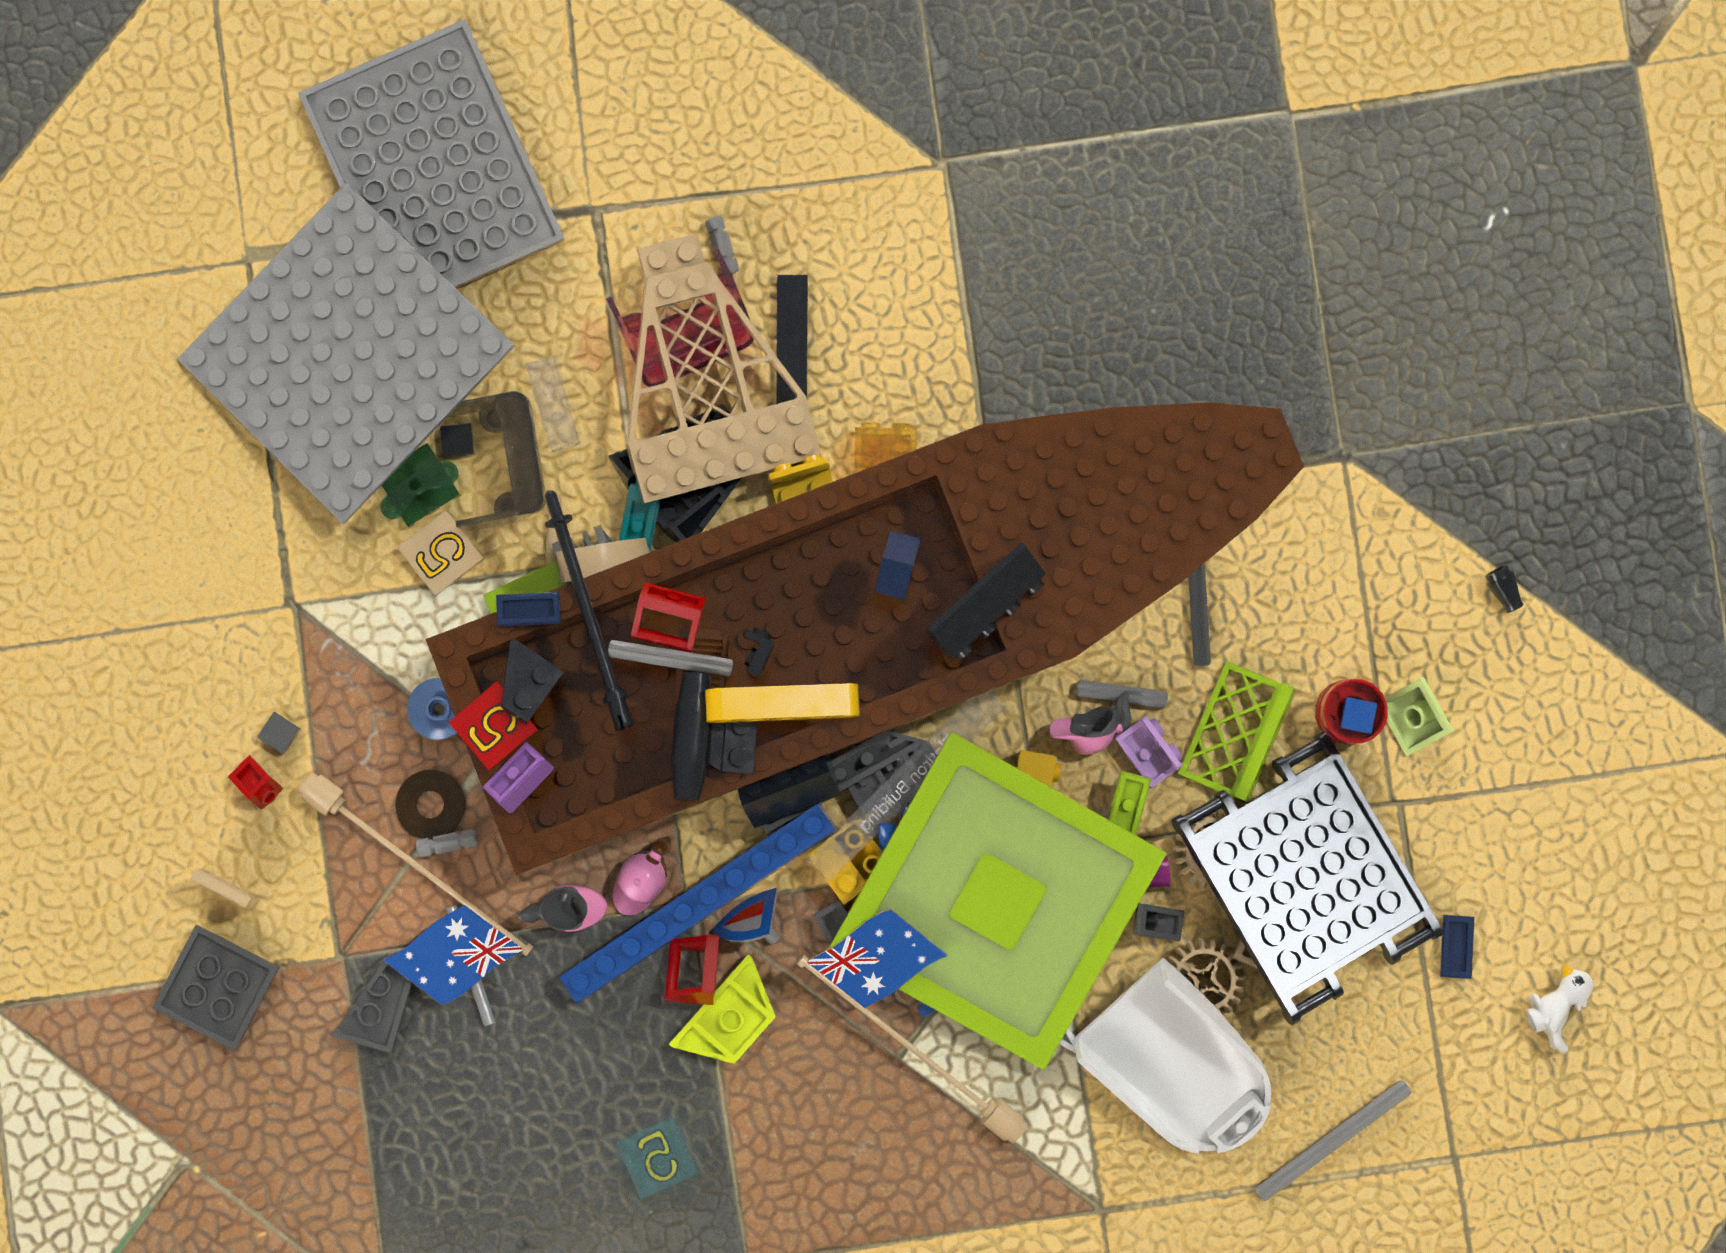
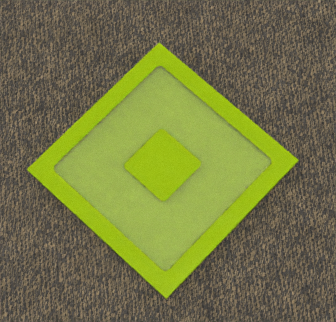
M951 731L828 949L839 943L867 919L891 908L949 955L923 968L902 985L899 990L1045 1070L1167 853Z

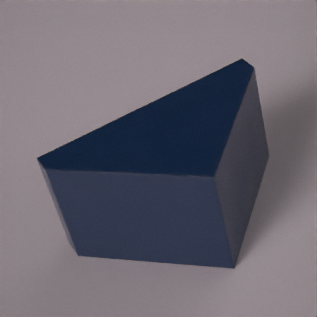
M890 531L874 592L905 600L920 538Z

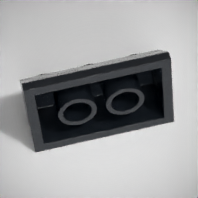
M830 754L737 789L741 805L754 828L841 795Z

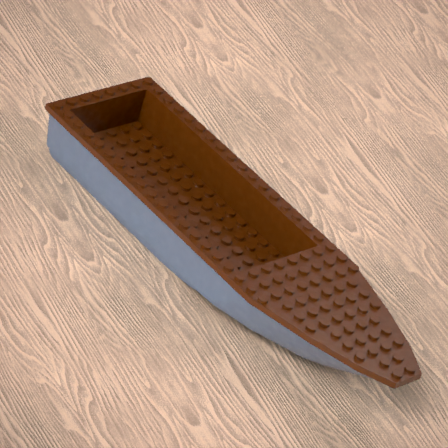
M1213 402L1127 406L985 423L585 577L584 581L607 653L611 640L672 649L630 638L639 596L646 582L706 598L699 628L720 630V636L729 637L728 659L733 661L731 675L726 676L725 688L858 684L860 716L757 721L753 774L720 772L708 765L699 802L674 800L671 752L677 702H674L676 668L609 657L618 687L627 692L628 698L626 702L632 721L635 724L630 728L627 726L624 730L615 731L609 707L604 705L602 699L605 697L606 688L572 583L549 591L560 592L561 624L497 627V612L427 638L426 642L455 716L496 681L502 688L504 687L508 648L512 638H515L563 671L562 676L530 719L538 731L526 740L554 767L553 771L512 813H508L483 789L516 875H519L1077 657L1183 582L1255 522L1304 468V465L1282 410L1278 408ZM890 531L920 538L905 600L874 592ZM1022 542L1046 574L1041 579L1044 585L1033 596L1030 597L1026 593L1019 599L1018 602L1021 606L1009 618L1003 614L994 623L998 628L986 639H983L980 635L971 643L975 649L962 661L956 657L951 662L926 635L927 628ZM645 608L640 627L679 637V627H691L693 620ZM754 627L771 634L770 640L775 643L760 679L748 675V666L744 665L752 647L757 649L759 646L743 637L745 629L752 632ZM466 744L482 787L522 745L489 771Z

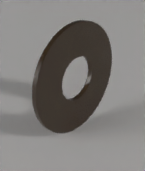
M424 770L411 775L404 781L397 793L395 808L400 823L409 833L419 838L433 839V836L451 833L459 825L465 811V798L461 787L451 776L437 770ZM427 791H435L443 798V810L441 814L434 818H425L417 809L419 796Z

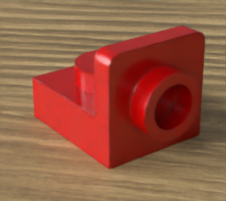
M250 755L228 776L245 797L260 809H264L268 804L272 803L283 790V787Z

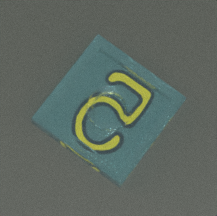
M673 1116L616 1142L641 1200L698 1174Z

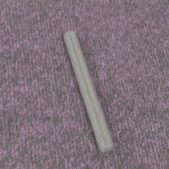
M1404 1081L1397 1082L1256 1186L1255 1191L1263 1201H1267L1411 1094L1408 1085Z

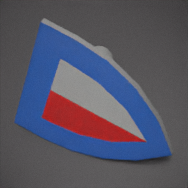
M777 887L752 896L737 905L722 918L712 931L720 938L730 942L745 943L765 938L769 944L776 943L779 935L774 931L772 925L778 894Z

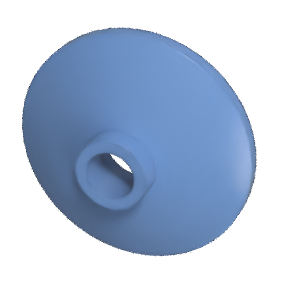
M433 678L420 683L412 691L407 703V716L412 727L420 735L433 740L447 739L457 734L448 723L455 715L441 679ZM437 704H442L445 708L444 713L439 716L435 715L434 707Z

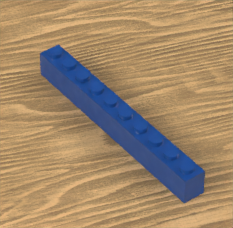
M822 804L815 805L559 977L575 1003L584 1001L836 832L838 828Z

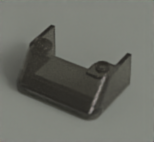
M511 391L464 400L448 416L456 417L478 412L480 423L485 430L491 433H503L512 489L511 492L503 493L496 499L494 504L495 514L455 521L457 528L473 531L515 523L540 512L546 504V492L532 406L529 398L520 392Z

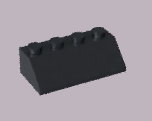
M1021 542L927 628L926 635L951 662L956 657L962 661L975 649L971 643L980 635L983 639H986L998 628L994 623L1003 614L1009 618L1021 606L1018 602L1019 599L1026 593L1030 597L1033 596L1044 585L1041 579L1045 576V571Z

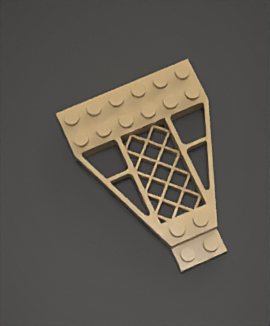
M698 234L638 248L637 253L645 280L627 444L625 445L643 504L768 471L781 464L798 463L812 455L820 454L822 456L805 394L709 264L705 262ZM712 294L714 304L704 299L702 296ZM694 299L687 313L672 305ZM698 301L713 309L705 324L690 315ZM727 305L730 306L764 352L765 357L747 362L739 359L726 311ZM664 307L658 318L656 308ZM668 309L684 317L676 332L661 324ZM716 313L722 334L709 327ZM687 319L703 328L695 343L679 334ZM651 325L665 382L642 389L641 379L647 328ZM662 330L673 336L667 348ZM706 331L721 339L713 354L698 345ZM676 339L692 347L684 362L669 353ZM724 343L730 364L717 357ZM695 349L710 358L703 372L687 364ZM670 360L681 366L675 377ZM714 360L729 369L721 384L706 375ZM770 361L792 390L795 398L787 402L755 409L751 405L743 370L745 367ZM685 368L700 377L692 392L677 383ZM732 373L738 394L725 386ZM703 379L718 387L711 402L695 394ZM667 389L678 429L643 440H636L635 431L639 396L656 390ZM678 389L689 395L683 407ZM722 390L737 399L730 413L714 405ZM693 398L707 406L700 421L685 413ZM741 402L743 413L734 415ZM711 409L726 417L704 423ZM686 419L694 423L696 426L688 427Z

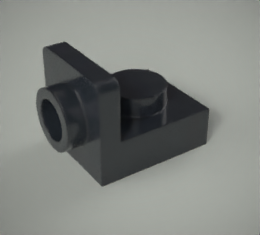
M754 627L752 632L745 629L743 633L745 639L759 645L757 649L753 647L750 649L744 665L748 666V675L760 679L775 643L770 640L771 634Z

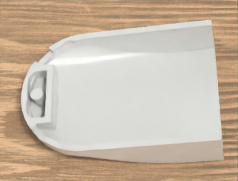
M1164 958L1156 963L1074 1038L1077 1062L1165 1140L1182 1150L1198 1154L1199 1151L1216 1150L1217 1153L1239 1147L1260 1130L1270 1112L1271 1084L1267 1070L1261 1060L1215 1006Z

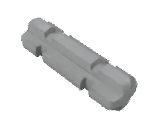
M721 216L712 217L706 221L708 233L713 235L710 239L717 260H721V264H719L721 272L724 276L735 274L739 271V266L736 258L733 259L732 257L735 254L728 233L723 230V228H726L723 218Z
M474 829L463 830L462 834L459 835L457 832L433 836V840L423 838L416 841L419 857L432 856V852H436L437 855L461 850L462 846H465V849L477 846V836Z

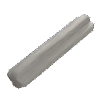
M1079 680L1076 694L1079 697L1116 702V699L1122 692L1128 691V704L1165 708L1168 700V693L1165 691L1088 680Z

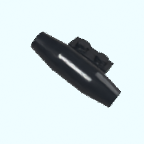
M685 672L675 709L671 752L674 800L700 801L708 765L720 772L753 774L757 721L708 723L705 690L711 689L710 674Z

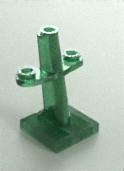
M424 444L415 450L382 484L387 493V496L382 499L380 505L382 514L389 519H396L401 516L408 528H410L428 514L431 515L439 510L447 502L460 497V493L453 484L458 478L456 465L450 461L439 462L429 444Z

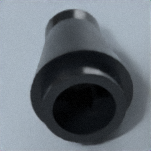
M1507 565L1496 568L1485 575L1488 581L1486 583L1487 587L1505 607L1507 613L1513 612L1524 605L1520 597L1514 571H1510Z

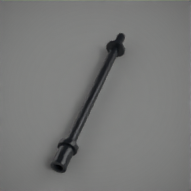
M549 490L545 493V500L551 519L545 522L546 528H555L606 688L605 697L602 699L604 705L609 707L615 731H621L626 729L625 727L627 726L630 728L635 725L626 702L628 695L626 691L618 687L566 525L573 520L572 515H563L556 492Z

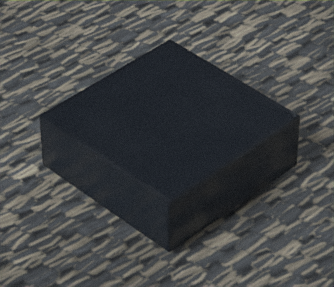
M471 423L440 426L444 458L475 455Z

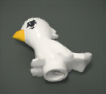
M1562 964L1563 972L1559 987L1556 991L1543 996L1541 999L1535 993L1529 995L1528 999L1532 1008L1526 1010V1015L1535 1033L1544 1030L1548 1035L1550 1048L1561 1053H1567L1569 1049L1562 1038V1029L1568 1019L1570 1006L1575 1005L1577 1011L1581 1010V1006L1586 1007L1588 998L1593 990V981L1588 973Z

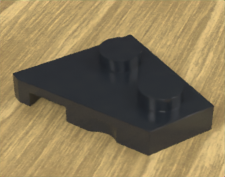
M512 638L508 648L509 652L500 707L527 725L562 676L563 671L515 638Z

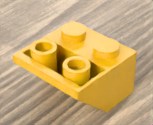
M858 818L807 854L843 905H846L858 896L882 854L881 849L871 835L860 827L862 823Z

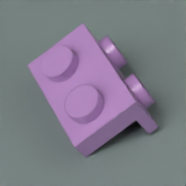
M1145 716L1117 736L1115 741L1139 774L1151 778L1149 787L1151 789L1183 766L1179 761L1183 756L1173 743L1168 745L1161 735L1165 732L1155 718L1149 720Z

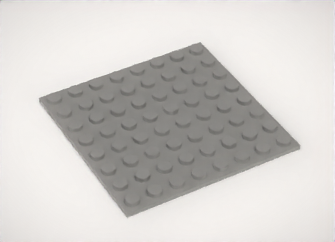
M346 182L177 359L342 524H345L500 363L515 345Z

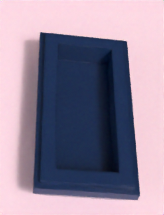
M560 592L496 595L497 627L561 624Z
M1443 915L1440 977L1472 979L1474 917Z

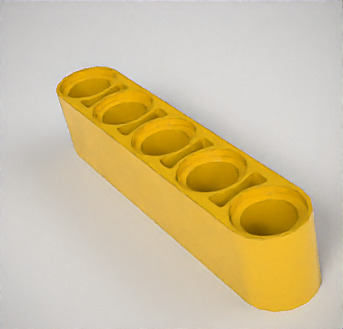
M854 683L735 687L705 690L708 723L831 719L860 716L858 684Z

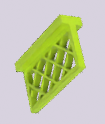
M1226 661L1178 775L1218 792L1226 790L1231 797L1248 804L1296 693L1295 688ZM1231 670L1243 676L1246 686L1229 693L1225 681ZM1247 677L1257 682L1249 684ZM1262 684L1275 688L1270 700L1257 704L1252 691L1253 688ZM1224 687L1226 694L1219 697L1222 688ZM1249 691L1255 706L1237 712L1231 697ZM1229 699L1234 714L1217 721L1213 711L1216 703ZM1267 706L1264 715L1262 716L1260 709ZM1257 710L1261 720L1258 728L1245 732L1240 717ZM1210 716H1212L1214 723L1207 725ZM1237 719L1242 735L1225 741L1219 725ZM1216 727L1222 743L1205 749L1201 740L1203 732ZM1255 734L1250 744L1248 737ZM1245 739L1249 748L1246 756L1233 761L1227 745ZM1198 744H1200L1202 751L1195 753ZM1224 747L1230 763L1213 769L1207 753ZM1204 755L1210 771L1200 775L1187 771L1192 759ZM1243 762V764H1242V766H1241V768H1240V771H1239V773H1238V770H1237V768H1236V765ZM1233 767L1237 778L1232 789L1220 785L1215 773ZM1212 775L1215 782L1205 779V777Z

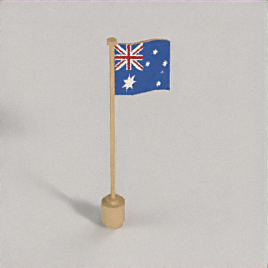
M312 772L302 783L298 792L303 795L302 799L324 816H327L330 812L335 815L340 811L463 905L433 923L406 948L391 957L383 959L385 963L439 1004L444 1005L465 994L497 965L519 952L527 956L533 949L531 944H524L343 807L346 801L342 798L344 791L322 774L318 776Z
M891 908L867 919L839 943L811 959L804 954L799 958L796 964L800 968L803 966L982 1107L980 1115L983 1116L981 1123L1003 1141L1008 1140L1012 1144L1022 1136L1028 1124L1023 1121L1024 1117L1000 1098L995 1102L991 1099L985 1103L866 1008L895 992L926 966L949 956Z

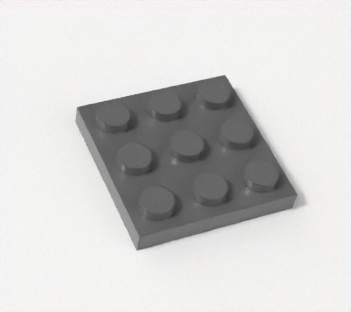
M195 925L152 1008L236 1051L280 967L199 925Z

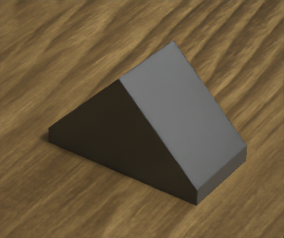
M1139 903L1135 909L1132 935L1180 941L1184 911Z

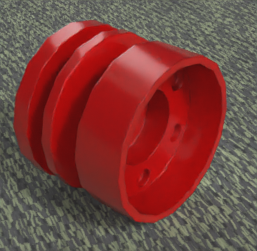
M1363 679L1339 680L1328 685L1319 694L1315 704V719L1320 731L1325 732L1331 740L1340 744H1361L1374 739L1383 730L1388 718V705L1383 693L1374 684ZM1345 697L1377 703L1371 734L1339 728Z

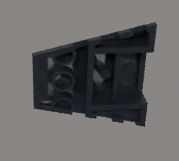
M723 404L717 406L725 412L730 413ZM711 409L704 423L726 417ZM704 413L693 418L700 421ZM686 420L688 427L696 426L694 423ZM678 426L666 429L658 435L676 431ZM627 449L608 457L624 485L629 490L631 483L636 484L637 480L632 471ZM742 478L661 499L656 520L657 525L675 542L701 533Z

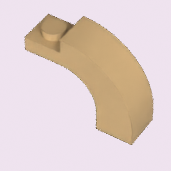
M646 538L621 540L574 549L583 578L650 553ZM562 551L556 552L561 583H572Z

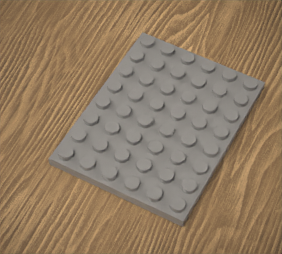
M466 19L298 93L340 188L347 182L456 289L565 241Z

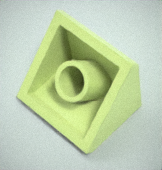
M1424 677L1385 697L1388 705L1387 723L1406 756L1453 732L1450 723Z

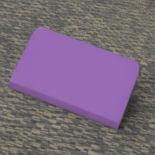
M526 741L482 788L508 813H512L553 771L554 767Z

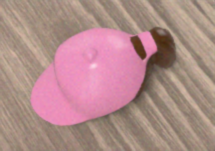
M669 836L658 838L655 840L652 850L633 854L621 866L613 889V902L621 914L635 915L642 912L661 893L667 878L663 855L669 853L671 849V838Z

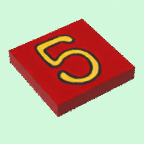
M497 681L448 722L489 771L538 731L531 721L525 725L500 707L503 688Z

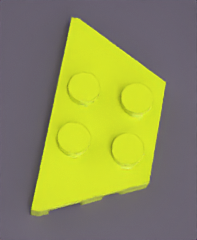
M749 954L715 991L714 1005L704 1004L669 1043L671 1047L735 1064L776 1018L753 958Z

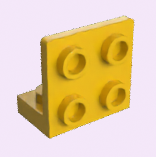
M820 454L806 457L803 459V464L794 467L791 466V463L778 465L773 468V473L768 474L776 504L833 482L828 457L821 458Z

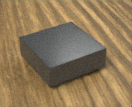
M273 712L257 738L284 755L301 729L278 713Z

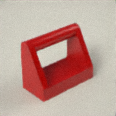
M645 582L639 596L630 638L692 653L706 598ZM645 608L693 620L689 638L684 639L640 627Z
M718 935L679 938L670 942L664 1000L714 1005L719 955ZM681 950L705 952L702 987L677 990Z

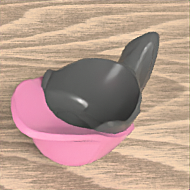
M1122 692L1118 696L1114 708L1097 707L1085 714H1075L1072 718L1055 720L1050 726V737L1069 740L1072 749L1080 755L1094 754L1104 750L1109 746L1114 735L1126 731L1131 724V713L1128 704L1129 692Z
M561 885L551 890L540 904L535 903L527 906L518 914L517 918L528 923H535L542 919L543 922L558 931L573 932L598 923L606 912L607 903L604 897L593 889L582 885Z

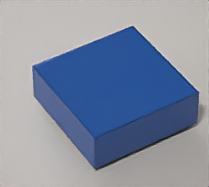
M1345 697L1339 728L1371 734L1377 703Z

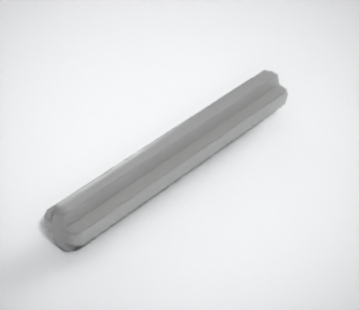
M611 640L608 647V656L611 658L722 676H730L733 668V661L727 658Z

